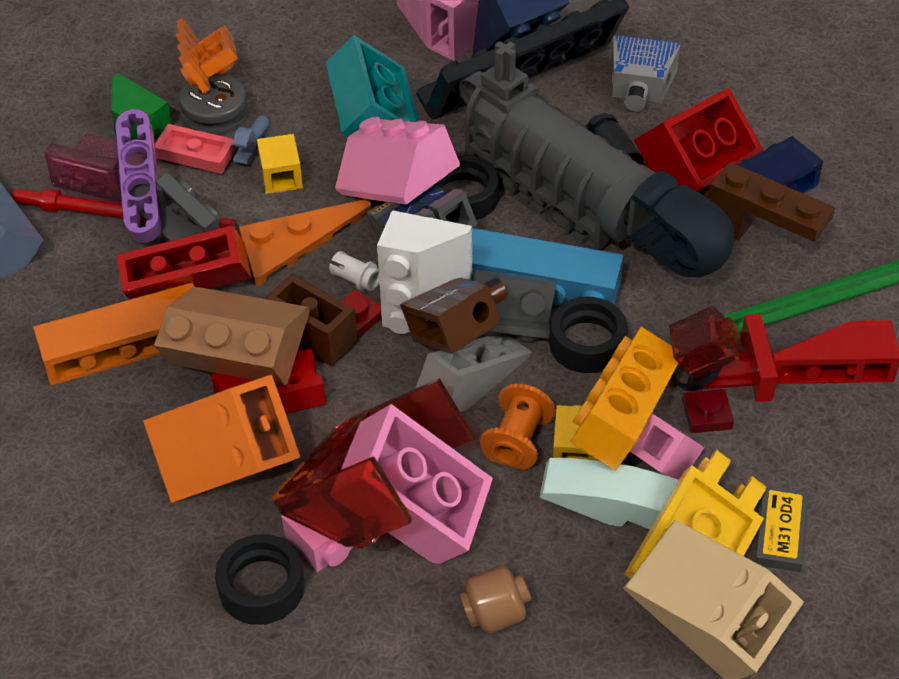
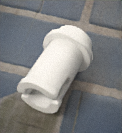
M339 251L333 256L332 260L341 265L338 267L330 264L329 271L332 275H337L356 284V288L362 292L365 289L373 291L379 285V269L375 263L371 261L364 263L343 251Z

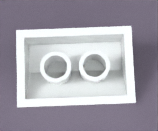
M391 212L377 244L383 327L390 328L398 334L410 332L400 306L401 303L456 278L472 280V226L403 212Z

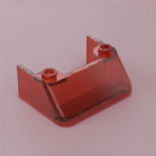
M441 379L434 380L356 414L336 426L271 496V500L280 514L344 547L355 545L357 549H363L371 545L380 535L409 525L413 518L374 456L344 469L341 468L360 422L390 404L452 449L471 442L475 436Z

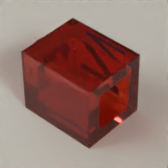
M713 305L669 325L673 358L694 378L739 360L737 341L740 340V333L732 318H725Z

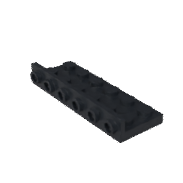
M600 0L589 10L581 13L579 11L571 12L560 22L553 25L549 23L542 24L531 34L522 38L520 36H513L506 40L504 44L511 41L516 45L515 67L527 74L528 79L609 45L630 6L626 0ZM485 48L475 53L471 59L462 63L454 61L447 64L440 70L437 81L417 89L416 96L432 120L467 106L460 94V82L476 71L484 73L492 68L495 62V49L489 50Z

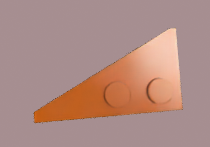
M364 199L239 226L240 236L245 242L248 263L255 286L265 283L267 276L284 265L286 267L291 266L302 255L311 253L331 240L333 234L347 224L352 226L363 219L367 211L371 209L370 200Z

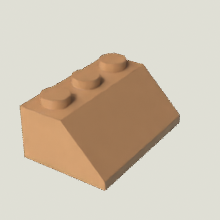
M193 286L167 307L154 346L171 365L249 380H256L272 374L275 385L287 386L310 309L301 305Z

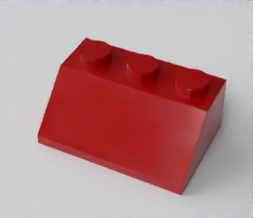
M730 88L662 122L634 139L643 159L651 170L656 173L665 171L677 179L678 185H687L695 191H699L711 184L729 162L742 166L765 152Z

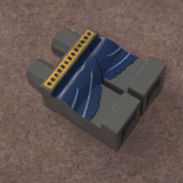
M436 185L431 186L407 205L385 202L367 211V217L378 239H380L392 211L470 225L472 228L478 225L465 191L456 188L449 193H445Z

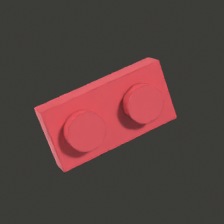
M172 124L167 125L155 143L156 159L219 174L223 173L237 148L232 145V138Z

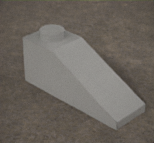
M499 333L497 336H485L475 339L453 354L441 350L429 353L412 397L425 405L431 414L443 419L464 412L529 358L533 352L507 334Z

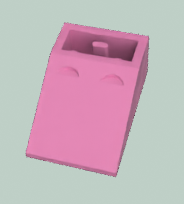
M396 0L398 7L428 49L455 61L474 45L479 0Z

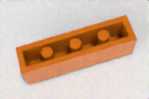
M193 282L33 326L50 386L161 354L154 344L166 309L194 286Z

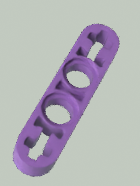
M130 109L120 114L116 120L123 219L130 237L134 241L147 243L160 235L163 226L160 194L155 180L158 179L154 133L148 115L142 110ZM139 124L137 126L139 140H133L130 133L132 126ZM144 153L147 155L146 160L142 164H128V160L133 154ZM146 184L150 186L149 192L142 197L130 195L132 189L137 185ZM138 210H144L148 218L146 226L142 228L138 227L141 224Z

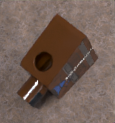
M497 277L485 283L465 278H456L401 303L400 306L413 341L453 354L498 325L500 317L495 305L507 299V291L504 284Z

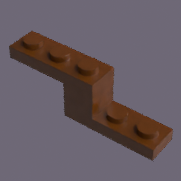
M731 162L714 179L710 189L704 187L697 191L717 204L726 213L734 227V239L738 241L756 218L759 217L815 242L833 219L835 207Z

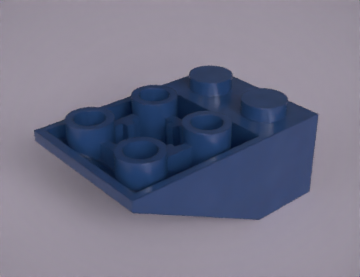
M479 0L472 56L485 48L489 50L495 49L497 42L501 41L504 43L513 36H520L522 38L531 34L542 24H552L561 18L559 12L570 3L569 0Z

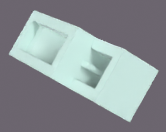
M549 458L546 462L539 498L608 525L622 527L627 521L651 529L679 480L660 473L620 464L615 471L597 460Z

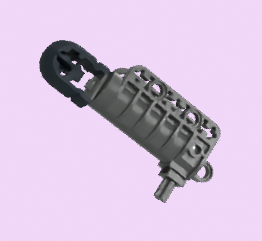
M501 41L495 44L494 66L484 73L476 71L460 82V94L467 104L465 113V155L479 157L492 164L498 173L499 186L501 185L510 191L508 193L510 196L550 224L554 222L565 230L564 234L570 238L574 237L573 240L584 248L601 250L608 244L609 237L617 243L627 237L639 247L647 246L648 253L671 271L681 276L701 278L721 269L728 260L733 249L734 227L726 213L713 201L687 185L678 186L677 179L665 171L656 173L647 166L638 164L626 152L614 148L606 139L600 135L593 134L585 125L579 121L572 120L558 107L546 103L545 99L537 94V87L528 82V75L515 67L516 45L510 41L507 44Z

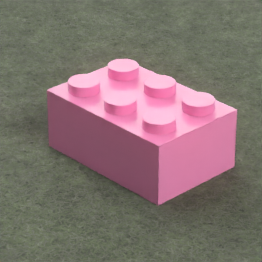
M390 404L360 422L332 494L428 561L441 564L469 551L493 478Z

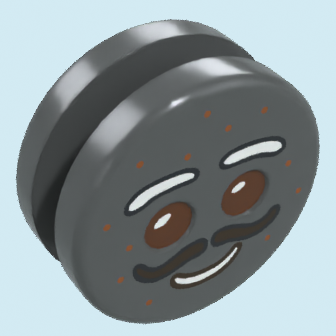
M216 73L208 78L210 90L206 93H203L197 85L191 87L186 83L180 91L179 103L182 120L187 128L222 136L237 130L245 123L248 117V105L245 88L239 80L230 75H217Z

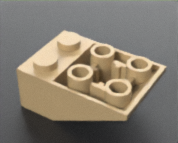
M677 520L670 524L623 587L628 594L724 679H742L757 673L804 603L799 596L768 569Z

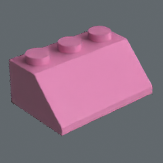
M372 117L360 123V129L348 136L335 190L344 196L407 205L459 167L460 163L445 125L431 124L426 121L408 122L403 121V119L384 120L380 119V117Z

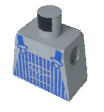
M614 35L611 59L612 97L625 98L624 104L631 111L643 110L646 101L662 103L677 73L681 43Z

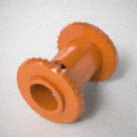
M511 384L503 388L498 397L499 406L502 407L501 409L505 413L499 428L495 427V429L491 428L484 431L480 437L479 445L483 454L490 461L526 470L533 467L538 458L537 449L534 448L535 445L531 442L537 424L544 426V424L548 425V423H551L555 417L556 409L550 397L540 389L527 384ZM521 403L527 404L529 408L523 406Z

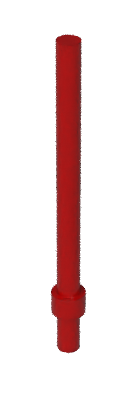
M16 188L13 192V200L17 204L38 206L42 211L57 213L58 210H66L123 219L122 203L63 195L59 190L44 189L40 192ZM140 214L141 221L146 222L147 220ZM220 217L219 228L231 225L235 228V219Z

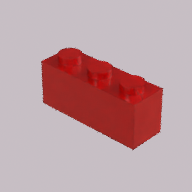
M233 225L116 255L122 292L129 299L192 282L195 287L213 289L252 279L245 242Z

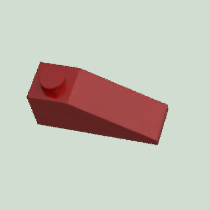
M892 320L849 321L774 353L773 361L778 376L777 384L894 382L899 367V348Z

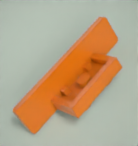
M182 17L177 20L178 33L176 34L180 43L177 45L181 53L179 60L183 65L180 70L191 87L197 85L203 93H206L210 90L208 78L216 73L217 75L226 73L234 66V61L238 59L233 35L224 25L200 41Z

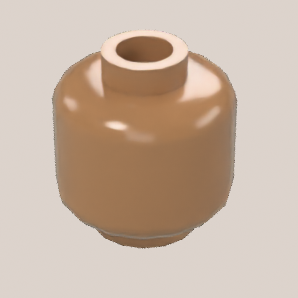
M498 566L470 577L466 581V592L460 594L471 626L473 628L480 626L488 634L522 622L526 617L524 603L532 601L523 575L513 577L510 569L506 566Z

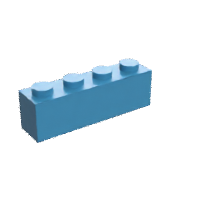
M472 228V280L474 269L552 279L556 284L552 306H559L577 297H596L607 300L615 305L622 278L623 254Z

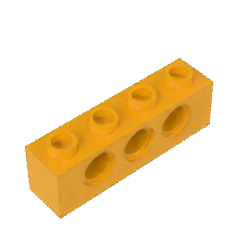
M642 326L632 340L624 336L587 396L586 401L572 422L577 424L579 428L570 442L616 471L637 442L684 353Z

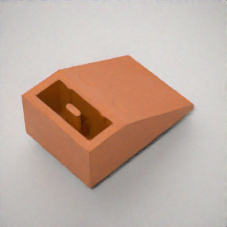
M272 374L143 420L171 503L301 458Z

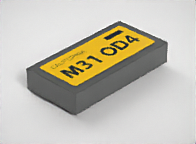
M765 485L767 487L762 495L760 516L764 519L758 529L755 563L764 567L801 572L808 492Z

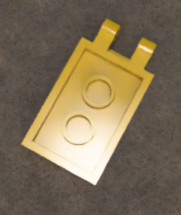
M715 450L710 459L707 457L703 459L698 469L691 465L683 472L624 575L629 579L674 520L744 556L764 519L754 511V508L767 486L751 476L746 485L741 483L733 495L717 483L731 460L718 450Z

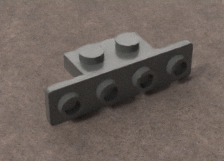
M168 172L155 180L160 194L163 224L160 234L168 241L219 229L218 224L221 222V218L208 203L204 205L196 200L197 197L193 189L184 180L177 182ZM146 184L137 185L132 189L130 195L142 197L149 192L150 186ZM138 210L139 213H140L146 220H148L145 211H144V210ZM227 285L217 287V289L221 290Z

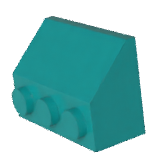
M353 35L326 62L329 83L335 101L334 105L340 122V130L346 138L360 129V123L372 117H380V119L384 120L403 119V121L408 122L420 121L405 67Z

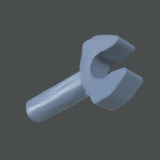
M259 116L250 128L239 127L237 129L232 145L238 146L239 150L234 156L233 162L251 165L255 157L257 139L261 138L270 125L268 118Z

